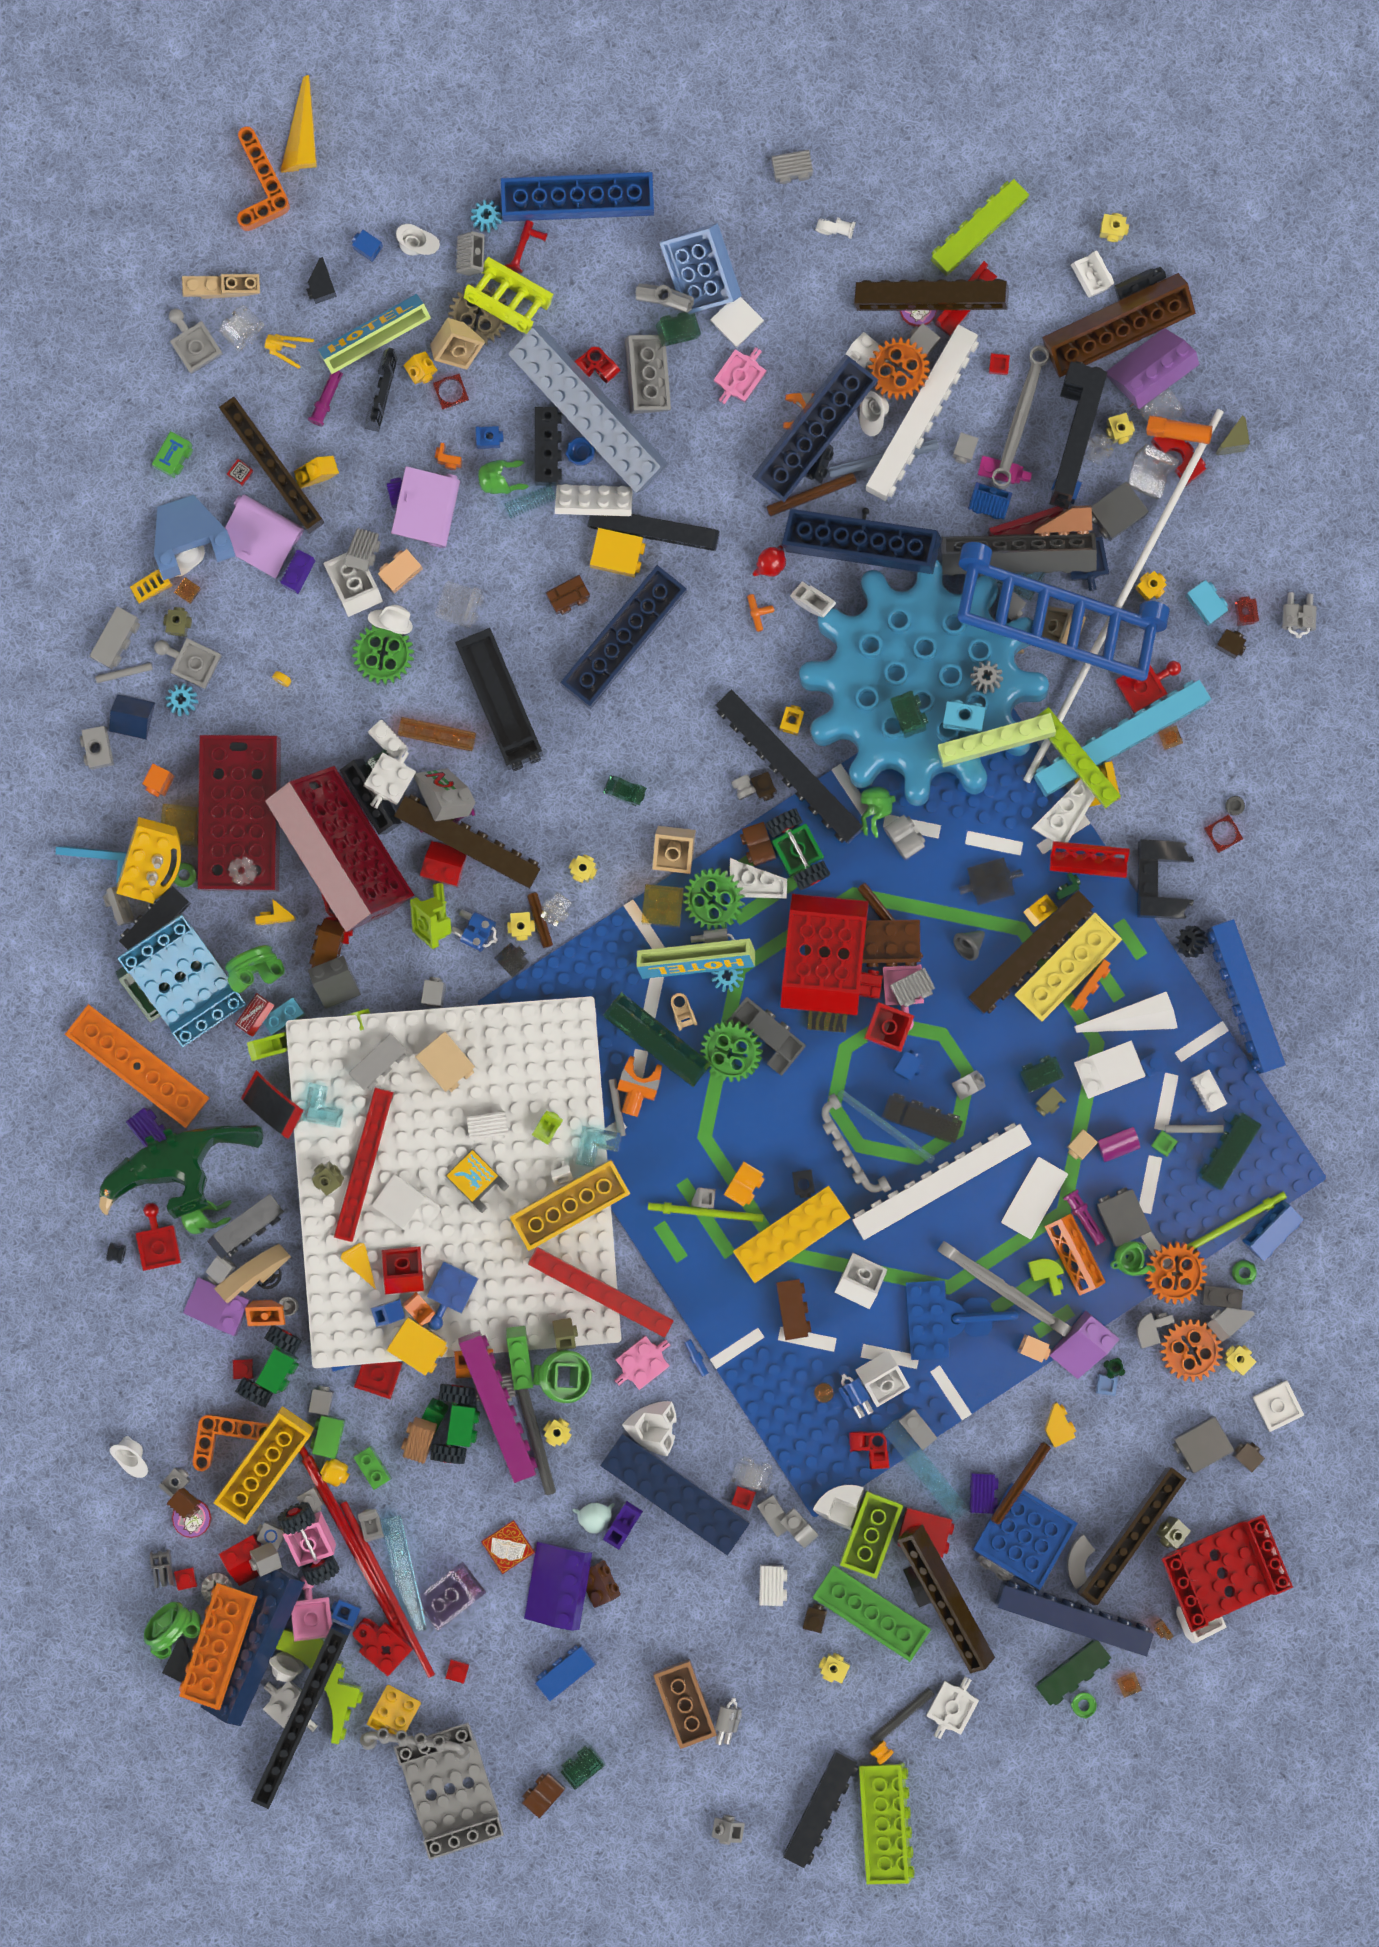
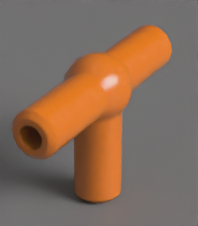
M750 594L747 596L750 615L753 617L756 631L760 632L763 631L760 616L773 613L774 607L770 605L758 608L754 594Z

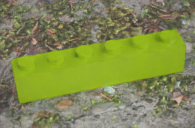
M1015 179L1010 183L1006 181L1000 187L1001 191L997 195L992 194L986 200L987 204L983 208L979 207L974 211L972 219L969 221L966 219L959 226L960 230L956 234L952 232L945 239L946 243L942 247L939 245L932 251L931 262L946 277L1028 200L1029 194Z

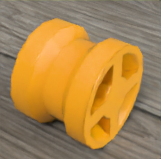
M882 1740L869 1753L871 1756H875L877 1763L881 1765L894 1752L892 1749H888L886 1742Z

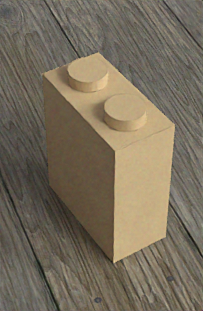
M446 1032L442 1033L415 1056L445 1092L447 1090L452 1092L460 1085L458 1083L460 1079L464 1077L466 1080L474 1073L472 1069L475 1066Z

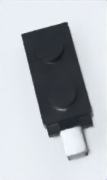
M1162 267L1152 268L1114 285L1118 301L1167 278L1165 271Z

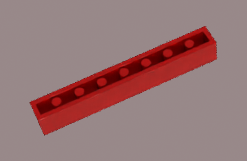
M539 1247L535 1248L528 1261V1265L664 1338L674 1322L672 1318Z

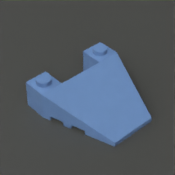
M194 495L157 507L154 556L163 580L181 575L175 554L208 543L212 545L217 562L235 557L227 530Z

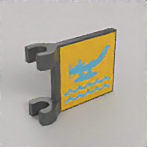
M473 1149L445 1175L481 1213L488 1207L480 1199L495 1184L503 1191L509 1187Z

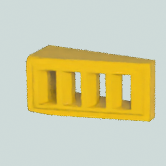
M159 569L130 586L139 604L173 586L169 579L163 580L164 583L160 584L157 579L159 576L162 578ZM153 579L157 585V588L155 589L152 583L150 582ZM146 583L148 584L151 590L149 593L147 592L144 584ZM138 587H141L143 593L145 594L144 596L141 597L137 589Z

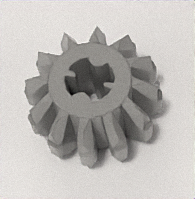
M987 661L986 666H984L983 662H979L980 668L973 667L975 673H971L970 678L974 679L971 681V685H977L976 691H980L983 688V694H986L987 689L994 693V687L1000 688L999 682L1003 681V677L999 675L1002 674V669L996 670L998 666L996 663L991 667L990 661ZM985 674H988L987 677L990 675V680L986 681V678L983 679V676Z

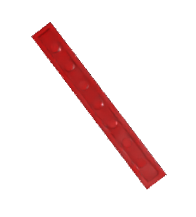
M376 1087L374 1089L334 1238L353 1242L394 1092Z

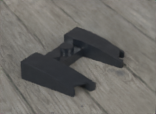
M393 348L384 350L378 368V374L383 375L378 381L377 388H380V390L368 407L364 429L380 431L398 360Z
M1145 839L1138 841L1137 917L1186 919L1187 916L1184 915V912L1188 905H1193L1194 900L1158 897V861L1193 863V856L1189 857L1184 848L1187 845L1186 843Z

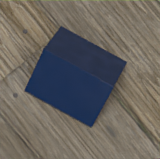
M117 695L110 710L109 732L147 740L155 702Z

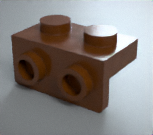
M605 1560L591 1566L589 1570L586 1592L594 1608L606 1604L621 1595L619 1587L615 1583Z

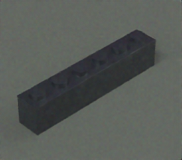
M835 1750L783 1853V1858L802 1868H805L806 1864H811L814 1858L812 1852L815 1846H820L823 1840L821 1834L824 1829L827 1830L832 1822L830 1816L833 1811L837 1812L841 1803L839 1798L841 1794H846L850 1785L847 1782L850 1776L854 1777L858 1770V1766H856L857 1760Z

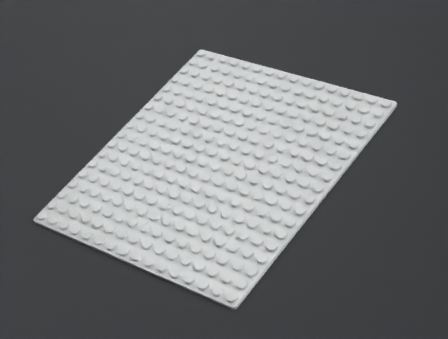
M593 997L362 1014L360 1017L364 1030L361 1031L356 1015L288 1020L286 1022L291 1099L293 1103L304 1110L294 1128L311 1355L314 1368L402 1361L388 1352L387 1347L407 1317L415 1319L403 1307L404 1319L376 1327L371 1308L399 1299L401 1304H403L415 1293L407 1292L385 1295L382 1250L419 1246L421 1248L424 1291H417V1293L435 1313L440 1303L428 1298L427 1294L443 1262L479 1278L462 1314L447 1307L442 1317L443 1326L441 1329L432 1330L429 1328L428 1323L423 1325L447 1341L445 1346L448 1349L443 1357H455L454 1351H461L458 1338L479 1330L482 1336L486 1335L489 1346H487V1349H493V1353L508 1352L506 1328L526 1326L529 1350L556 1348L552 1321L571 1318L572 1325L577 1326L578 1337H575L576 1346L618 1343L621 1341L619 1313L528 1265V1261L535 1248L528 1251L509 1217L569 1183L566 1182L555 1187L550 1173L552 1171V1164H554L555 1169L562 1167L561 1161H564L569 1166L574 1180L607 1161L595 1000ZM444 1032L448 1034L475 1066L472 1069L474 1073L466 1080L464 1077L458 1081L460 1085L452 1092L449 1090L445 1092L415 1057ZM392 1034L407 1050L405 1052L406 1057L399 1064L395 1061L390 1066L392 1070L385 1077L381 1074L376 1079L378 1083L371 1090L368 1088L363 1090L348 1073L388 1035ZM376 1087L394 1093L353 1242L334 1238L373 1092ZM546 1110L558 1114L563 1119L548 1145L532 1136ZM505 1111L508 1134L504 1135V1139L493 1140V1136L485 1137L486 1141L474 1143V1139H469L466 1116ZM471 1149L509 1185L503 1191L495 1184L480 1199L488 1207L483 1213L445 1177ZM330 1161L340 1169L344 1180L340 1187L326 1196L321 1189L319 1190L314 1186L312 1177L315 1173L313 1170L319 1164L323 1163L325 1165ZM394 1174L442 1207L420 1240L410 1235L372 1206ZM611 1205L537 1246L617 1289ZM358 1243L365 1244L376 1289L340 1258L343 1252Z

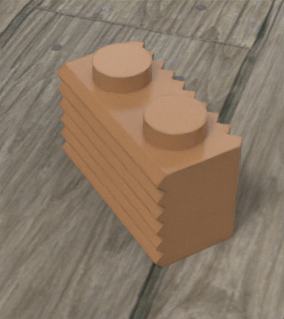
M415 1417L413 1423L409 1422L406 1430L409 1436L408 1439L404 1438L401 1447L404 1450L403 1457L425 1464L437 1424Z

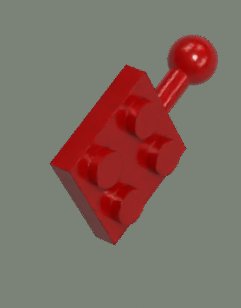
M1170 661L1166 669L1157 674L1150 665L1148 677L1145 681H1139L1123 675L1116 679L1115 683L1133 713H1136L1168 694L1160 680L1169 675H1178L1181 672V664L1177 661Z
M147 1203L144 1206L143 1212L149 1218L151 1230L135 1233L143 1271L182 1263L175 1226L159 1228L156 1217L159 1213V1208L155 1203Z

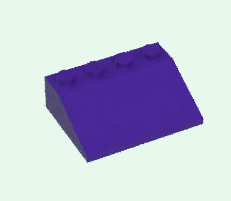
M537 1542L524 1619L570 1631L580 1630L592 1552Z

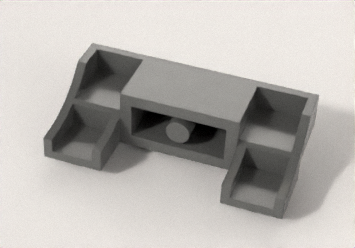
M746 997L726 1023L728 1025L729 1021L733 1020L734 1025H736L738 1021H741V1027L748 1024L747 1028L749 1030L754 1029L753 1033L758 1035V1038L776 1051L767 1065L782 1076L806 1045L789 1032L791 1028L782 1021L779 1024L774 1019L776 1016L768 1009L766 1011L762 1010Z

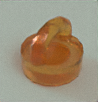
M826 1383L817 1385L814 1390L816 1399L822 1403L830 1401L834 1394L832 1387Z

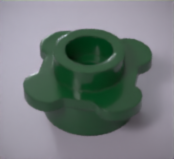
M1120 1358L1104 1362L1103 1366L1107 1370L1108 1378L1113 1379L1114 1376H1123L1125 1374Z

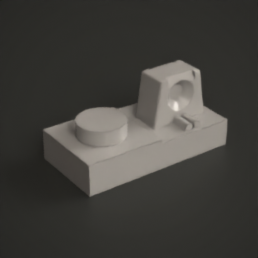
M117 886L106 889L107 894L103 896L106 907L112 906L114 918L118 926L133 923L135 919L127 897L116 894Z

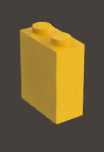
M598 528L590 568L635 578V574L640 573L642 562H639L640 554L644 555L646 544L643 543L642 537Z
M408 1316L387 1347V1351L426 1376L428 1372L430 1374L437 1366V1363H435L438 1356L443 1357L448 1347L445 1346L447 1341Z

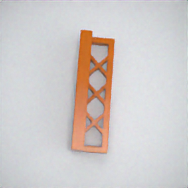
M1072 1213L1044 1226L1079 1296L1106 1283ZM1058 1225L1061 1235H1056L1052 1227ZM1063 1243L1068 1245L1070 1249L1069 1254L1064 1252L1062 1248ZM1072 1261L1077 1263L1078 1271L1072 1268ZM1080 1278L1086 1281L1088 1288H1082Z

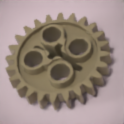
M488 285L482 290L483 293L490 297L496 291L495 288L489 291ZM457 292L459 298H452L455 305H449V308L453 311L449 312L448 316L461 322L465 318H471L472 323L468 326L473 330L477 321L476 314L479 313L480 307L477 305L475 307L468 306V301L463 298L464 294ZM504 298V299H501V300H500V299L498 300V301H499L500 303H502V304H505V303H506V299H505V298ZM481 309L482 315L479 317L477 330L474 332L485 341V345H488L489 339L493 343L495 342V335L501 338L499 331L506 332L503 325L509 324ZM483 323L491 325L488 330H483L480 327Z

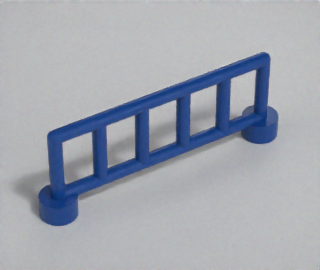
M968 542L962 546L959 566L967 571L957 615L960 622L1139 681L1147 679L1156 632L1164 631L1167 628L1170 612L1168 606L1157 601H1145L1140 604L1137 614L990 565L992 550L985 544ZM978 574L1003 581L995 621L970 613ZM1014 585L1039 593L1031 633L1006 625ZM1050 597L1074 605L1067 644L1042 637ZM1085 609L1110 617L1102 656L1078 648ZM1121 621L1139 626L1145 630L1138 668L1113 660Z

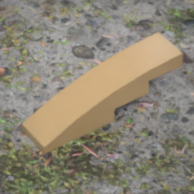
M277 1244L245 1263L214 1289L228 1304L241 1291L246 1293L259 1280L262 1283L265 1282L291 1256L280 1244Z

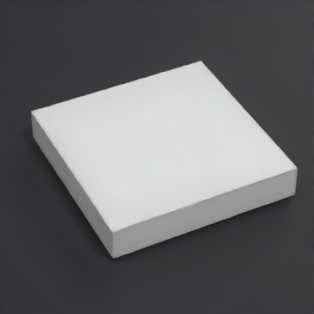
M741 297L734 302L727 303L710 319L736 348L764 322Z
M1287 1380L1252 1396L1269 1432L1304 1416Z

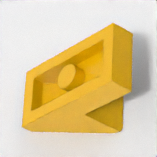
M1045 894L1027 908L1024 914L1036 927L1054 913L1058 907Z
M273 899L274 914L271 915V912L259 913L260 916H255V922L258 926L296 921L295 916Z

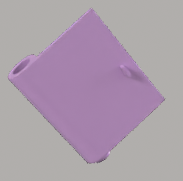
M406 466L391 534L428 542L429 545L434 547L446 548L460 480L457 479V476L452 474L443 476Z
M245 494L242 497L238 496L234 502L235 509L225 527L235 556L276 579L293 545L300 539L304 528Z

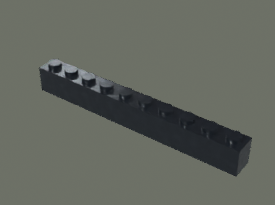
M732 689L715 705L718 708L716 712L723 719L727 717L732 722L729 726L736 733L740 731L745 736L742 738L749 747L754 745L757 749L755 753L762 760L767 759L771 763L769 768L775 774L779 772L784 777L782 781L789 788L793 786L797 790L795 795L802 802L806 800L810 804L808 808L815 816L819 813L823 818L821 822L828 829L832 827L837 832L834 836L841 843L845 841L849 844L864 829L860 822Z
M335 1622L332 1623L251 1802L267 1809L270 1808L351 1629Z

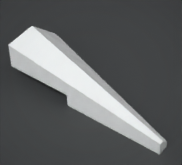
M1167 992L1074 1026L1076 1033L1178 1028Z

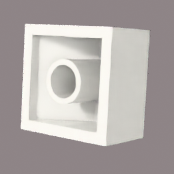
M852 1253L835 1293L870 1309L888 1269Z
M889 1350L855 1370L876 1407L910 1388Z

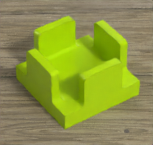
M417 897L411 899L412 932L431 949L439 947L438 940L446 938L447 935L451 934V919L445 917L437 920V915L435 914V912L444 909V904L436 897L425 901H420Z

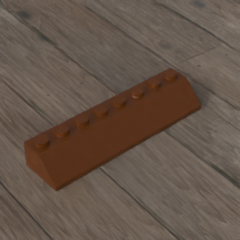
M1177 273L1043 336L1044 346L1049 351V358L1059 378L1066 375L1071 361H1079L1088 365L1196 314L1188 283Z

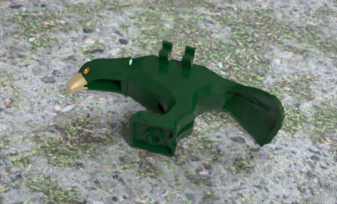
M257 1125L210 1126L177 1134L173 1133L171 1128L163 1130L166 1139L160 1142L155 1140L152 1135L145 1138L148 1144L147 1147L142 1148L130 1158L125 1157L104 1178L99 1191V1207L102 1213L108 1215L112 1204L123 1194L137 1186L177 1182L184 1185L185 1189L182 1196L173 1197L168 1200L167 1211L174 1219L208 1206L204 1196L207 1177L202 1169V1162L210 1148L218 1143L241 1144L259 1148L263 1140V1129Z

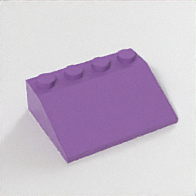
M1164 328L1107 370V377L1140 409L1197 367L1199 361L1196 351L1184 339Z

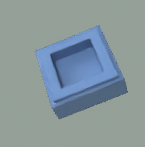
M1098 1374L1096 1393L1115 1396L1118 1377L1114 1376L1113 1379H1110L1107 1375Z

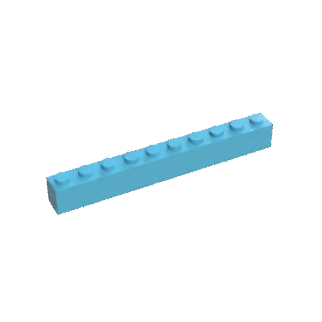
M1191 680L1183 686L1184 689L1178 692L1176 689L1167 695V699L1163 701L1158 699L1151 704V708L1145 711L1143 708L1134 714V718L1130 720L1125 718L1118 723L1119 726L1115 729L1110 727L1102 732L1101 737L1097 739L1092 737L1085 742L1086 745L1082 749L1099 767L1208 704L1211 698L1200 680L1195 683ZM1062 755L1052 761L1054 764L1049 767L1044 765L1036 770L1037 773L1034 779L1045 797L1080 778Z

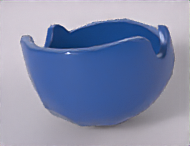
M577 437L568 443L565 454L571 463L577 466H585L593 460L595 448L585 437Z

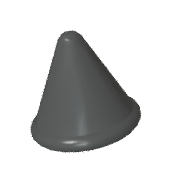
M974 931L955 934L953 938L955 949L964 959L976 960L985 932Z

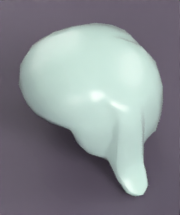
M591 1503L584 1506L581 1510L573 1509V1512L577 1514L579 1524L587 1532L597 1534L607 1529L612 1518L611 1510L615 1504L612 1503L607 1507L600 1503Z

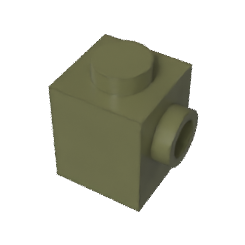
M572 1319L552 1321L557 1351L576 1348L575 1337H578L577 1326L572 1325Z

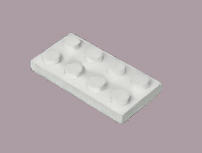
M557 485L555 514L631 516L633 489L626 486Z

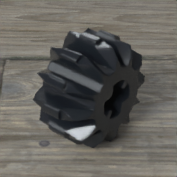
M1185 926V930H1179L1181 935L1176 936L1179 942L1175 944L1179 947V953L1187 958H1197L1199 954H1204L1203 948L1208 947L1205 944L1208 938L1204 936L1206 933L1204 930H1201L1198 926Z

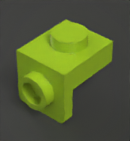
M546 1110L532 1136L548 1145L563 1119L558 1114Z

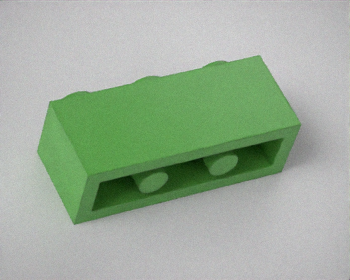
M526 1326L506 1328L514 1390L534 1388Z

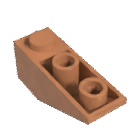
M1091 505L1071 506L1036 527L1035 533H1039V536H1050L1052 532H1058V535H1069L1071 531H1077V534H1088L1089 530H1092Z

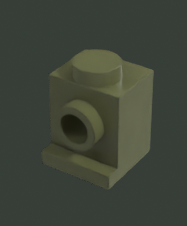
M1051 1087L1035 1103L1038 1106L1035 1109L1044 1117L1049 1112L1053 1114L1060 1107L1058 1105L1059 1102L1063 1104L1067 1100L1054 1087Z

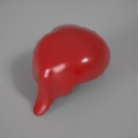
M779 545L777 548L768 547L760 553L756 563L757 569L752 573L753 576L765 575L767 577H775L784 570L786 557L782 545Z

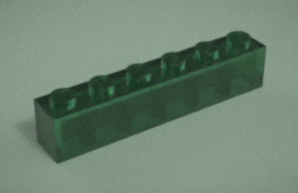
M622 992L603 1015L609 1022L618 1027L692 1087L697 1084L712 1065V1063Z

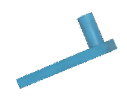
M57 846L55 855L118 860L116 883H118L127 852L68 846Z

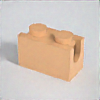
M407 549L405 551L400 550L394 555V560L390 564L387 562L379 569V577L394 594L423 569Z

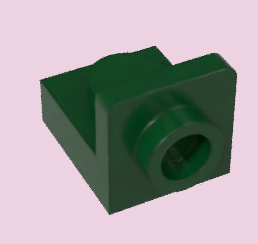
M1070 872L1066 875L1071 884L1070 886L1066 883L1057 888L1058 892L1055 893L1058 901L1080 889L1079 885H1081V882L1076 874L1073 875Z

